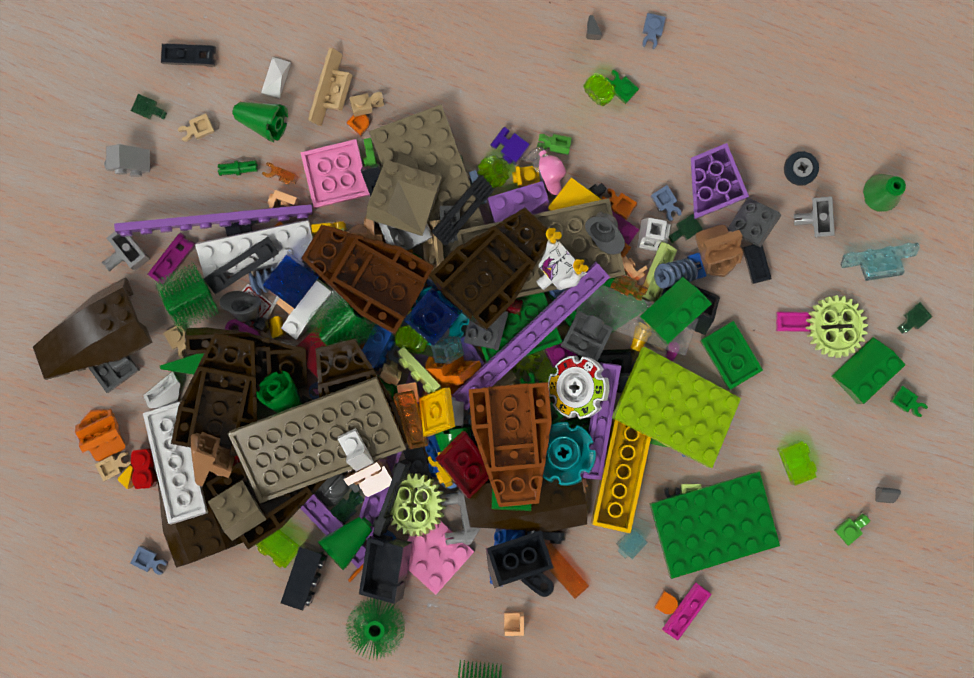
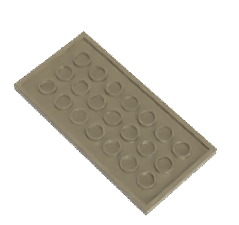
M442 104L369 131L382 167L385 160H389L442 177L440 190L428 221L440 220L439 206H454L471 186ZM473 195L460 208V217L476 200ZM479 207L460 230L485 225ZM458 241L443 245L444 259L459 246ZM422 243L414 247L413 252L424 260Z
M609 198L533 214L548 229L555 228V232H561L562 237L556 241L557 243L560 242L575 260H584L583 265H587L588 268L597 262L610 276L609 279L625 276L621 252L612 255L601 251L585 229L587 220L595 217L600 211L613 216ZM502 221L459 230L457 233L459 246ZM545 250L517 298L558 290L553 283L543 290L536 282L544 275V272L539 268V263Z
M377 376L231 430L228 433L259 503L352 470L353 468L346 462L347 455L338 441V436L355 428L373 461L406 450V445Z

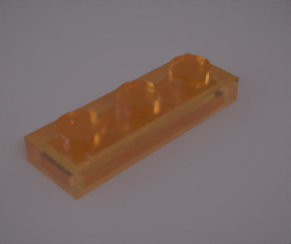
M414 391L394 394L393 398L409 449L428 446L429 439L427 436H423L421 413Z
M549 543L546 546L554 567L550 571L573 598L576 599L589 585L555 546Z

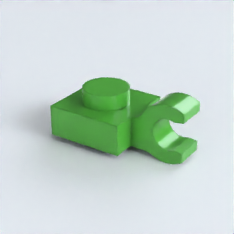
M539 134L538 141H543L544 143L538 142L537 149L546 150L550 148L552 152L569 155L572 138L553 134V137Z
M862 513L854 521L848 518L834 531L849 546L863 534L860 528L866 526L870 519Z

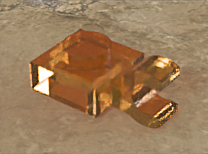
M266 163L272 169L270 173L262 172L266 178L277 176L282 183L287 185L290 182L296 184L298 179L296 174L276 167L272 163Z

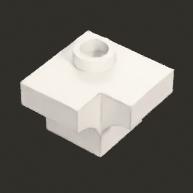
M653 218L641 220L637 248L657 251L661 242L668 243L671 224H667V221Z

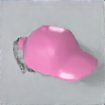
M537 147L527 156L522 157L526 162L533 161V167L540 174V178L545 182L548 191L553 195H558L562 190L560 181L566 174L562 161L556 156L548 155L543 147Z

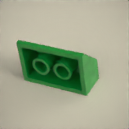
M682 277L639 317L667 345L712 303L694 285Z
M872 337L831 377L857 404H865L906 364L893 350Z

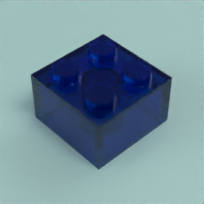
M287 251L265 279L263 286L295 309L317 281L318 274Z
M431 288L403 321L434 346L460 316L461 312Z

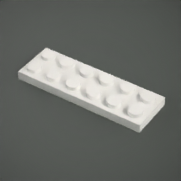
M309 219L196 243L195 246L204 278L266 237H269L279 251V254L253 271L303 261L301 258L313 239ZM254 253L224 274L227 275L226 277L235 275L259 258Z
M180 402L143 413L166 516L170 525L208 513L203 489L195 482L191 448L171 444Z

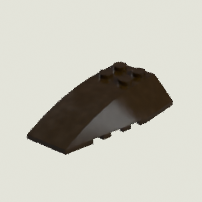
M524 207L496 226L490 227L479 236L477 235L467 243L456 247L429 274V277L442 295L471 322L487 330L516 300L547 246L549 239L546 236V231L548 228Z
M127 278L92 295L33 346L45 380L64 376L73 371L86 370L88 367L101 366L107 362L119 361L153 343L147 327L140 323L130 300V296L134 294Z
M214 333L178 406L171 444L191 448V435L204 432L220 438L219 446L230 449V455L238 456L228 435L229 431L257 421L254 341Z
M352 338L316 348L319 398L377 376L404 443H407L397 406L356 339Z
M562 450L563 453L560 456L567 458L566 454L569 452ZM543 478L539 503L531 504V511L492 509L493 488L490 479L470 499L464 496L471 528L552 532L588 524L587 502L582 481L570 486H561L558 479H554L551 483Z
M241 462L232 467L229 478L217 476L207 482L206 485L214 497L242 480L251 491L266 520L239 536L249 550L281 529L327 479L259 503Z
M209 471L202 486L208 513L172 525L168 524L157 477L163 533L176 568L243 543L240 537L232 541L226 535L208 503L214 496L206 483L216 477L215 473Z

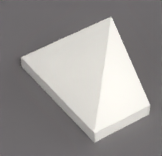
M272 57L262 88V94L280 99L291 62Z
M171 372L143 395L149 408H161L178 402L180 382L176 374Z

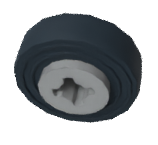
M805 151L791 154L784 164V174L787 180L798 186L813 182L819 172V163L816 157Z

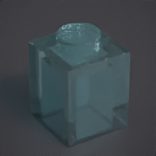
M448 336L446 339L438 340L431 345L435 363L450 364L464 355L460 337Z
M632 528L631 533H625L616 543L619 547L617 551L624 558L629 556L633 559L648 542Z

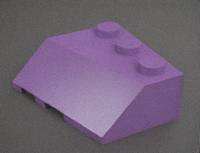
M727 143L691 158L694 219L749 197Z
M543 181L487 198L494 223L503 221L524 207L532 214L550 211L548 209L549 200Z

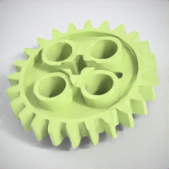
M836 295L832 296V298L826 297L825 301L819 300V305L812 306L815 311L809 312L812 318L806 319L810 326L805 327V329L811 330V333L807 335V337H813L810 344L816 343L815 350L822 349V355L828 353V357H834V355L836 358L849 356V353H855L854 348H861L858 342H865L862 335L868 333L863 328L867 327L868 324H864L863 321L867 317H861L860 314L864 310H857L859 304L852 305L853 299L846 300L845 296L839 298ZM844 312L847 314V321L843 319ZM826 313L829 315L828 322L825 320ZM822 325H852V328H821ZM827 332L830 334L829 341L826 339ZM845 332L848 333V340L844 338Z
M411 473L408 474L406 480L401 482L391 510V515H393L392 518L394 519L391 525L398 524L396 530L403 529V535L409 533L412 537L416 534L417 536H423V533L429 534L430 530L436 529L434 524L441 523L438 517H444V514L440 512L446 509L445 506L441 505V502L446 501V499L440 498V495L444 492L437 491L440 485H433L434 479L427 481L428 475L421 477L420 473H415V475ZM406 489L409 491L408 499L405 496ZM424 491L427 493L426 501L423 499ZM404 509L408 512L407 518L403 515ZM422 511L426 514L425 520L421 518Z

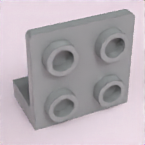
M379 223L386 243L402 247L407 251L433 237L428 224L423 236Z

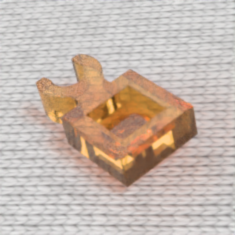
M628 275L616 277L610 287L626 296L632 294L637 300H642L643 295H646L648 290L643 285H637V280Z

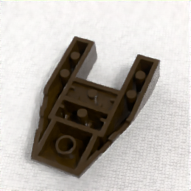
M209 327L186 329V354H204L214 333L253 340L256 393L260 391L261 387L259 385L267 376L275 372L282 374V371L290 374L297 389L307 386L306 348L242 331Z

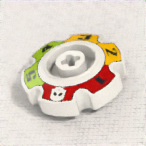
M570 356L557 363L555 366L557 369L556 374H550L548 380L549 397L555 398V403L553 404L555 409L569 418H573L577 414L579 419L588 418L598 413L602 409L600 402L607 401L609 395V380L601 375L604 368L590 357H582L579 360L578 356Z

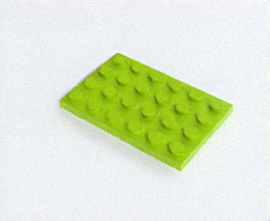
M642 347L612 418L708 468H713L741 398L654 351Z

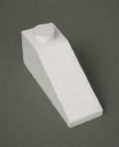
M316 279L290 313L281 329L297 340L308 330V326L312 324L310 320L312 322L313 320L310 316L312 317V315L314 316V314L319 313L320 306L324 305L333 290L319 279Z

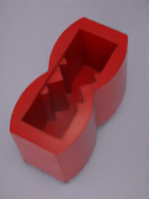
M151 448L133 450L131 453V465L134 469L132 482L135 489L155 487L157 484V473L154 468L155 464Z

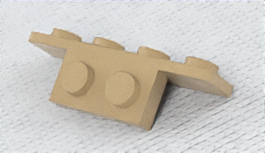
M329 48L317 91L315 92L314 101L309 112L308 120L318 126H322L326 109L342 111L352 79V74L349 72L338 71L342 54L334 48Z

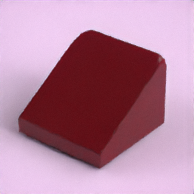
M516 299L506 311L520 315L523 300Z

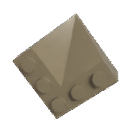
M385 160L367 205L366 219L423 236L440 190L442 177Z

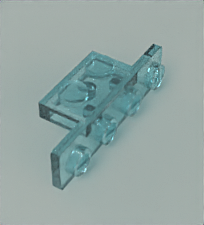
M906 243L901 246H887L877 250L869 249L865 252H850L843 255L840 265L841 268L860 265L865 281L901 276L905 272L901 259L916 256L920 245L919 243Z

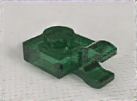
M140 94L137 95L131 112L149 120L152 115L163 120L167 115L164 110L156 107V101Z
M691 214L676 224L679 230L671 234L669 240L673 243L683 236L687 241L696 233L702 231L703 228L697 219H694V215Z
M919 302L904 314L907 320L897 328L902 334L904 332L907 333L913 327L919 329L933 316Z
M352 490L348 500L343 498L330 512L335 518L345 524L357 512L355 507L361 504L364 498L360 495V492L355 493Z

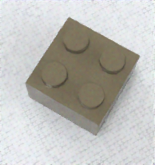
M243 480L208 501L223 531L232 541L266 520L254 496Z

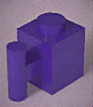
M503 127L490 146L495 150L500 144L504 146L500 152L501 159L508 165L513 164L516 166L529 149L530 144L515 133L510 139L506 138L510 131Z

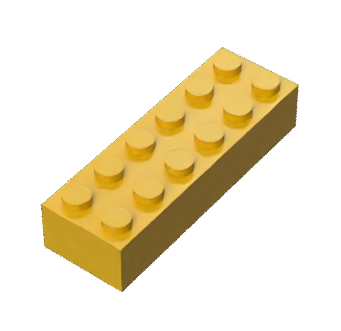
M615 419L612 420L602 480L599 481L590 523L594 526L631 533L651 438Z

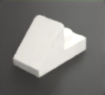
M356 428L338 436V441L347 455L346 462L355 471L374 463Z

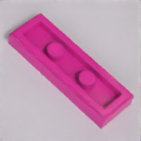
M695 583L662 630L678 641L712 594L698 583Z

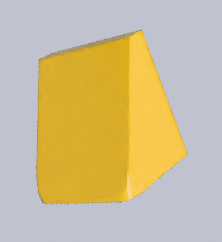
M275 316L269 319L271 337L285 336L286 332L281 329L283 326L282 317Z
M129 465L117 479L126 489L133 487L132 475L134 469L132 465Z

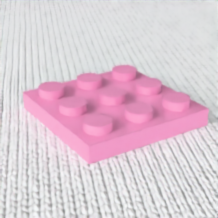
M356 139L300 152L314 209L370 196L361 173L363 164Z
M441 520L440 524H434L436 529L430 530L429 534L423 533V536H417L416 534L407 539V541L412 542L408 570L435 595L475 552L469 545L463 543L446 545L445 540L453 538H445V533L453 531Z

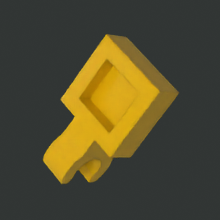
M429 456L428 461L430 465L438 468L439 472L436 473L439 483H444L446 488L453 485L451 478L437 461H432L431 456Z

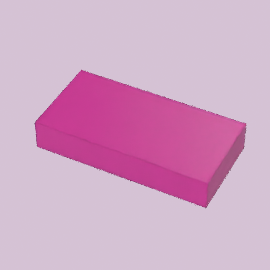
M776 312V331L811 332V330H807L805 327L810 326L806 319H811L812 316L809 315V312Z

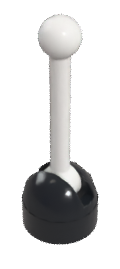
M280 289L277 291V297L265 317L258 318L253 324L254 327L267 333L270 327L268 318L275 308L276 302L285 293L284 290Z

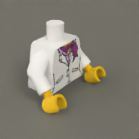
M549 228L546 231V236L549 240L542 260L539 263V268L544 272V275L536 282L543 290L552 283L558 290L575 287L578 285L581 277L585 276L588 271V266L583 265L584 260H575L560 242L557 243L556 240L560 239L562 234L561 232H555V228Z

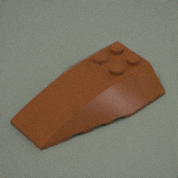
M548 382L469 389L472 431L499 507L538 504L552 423Z

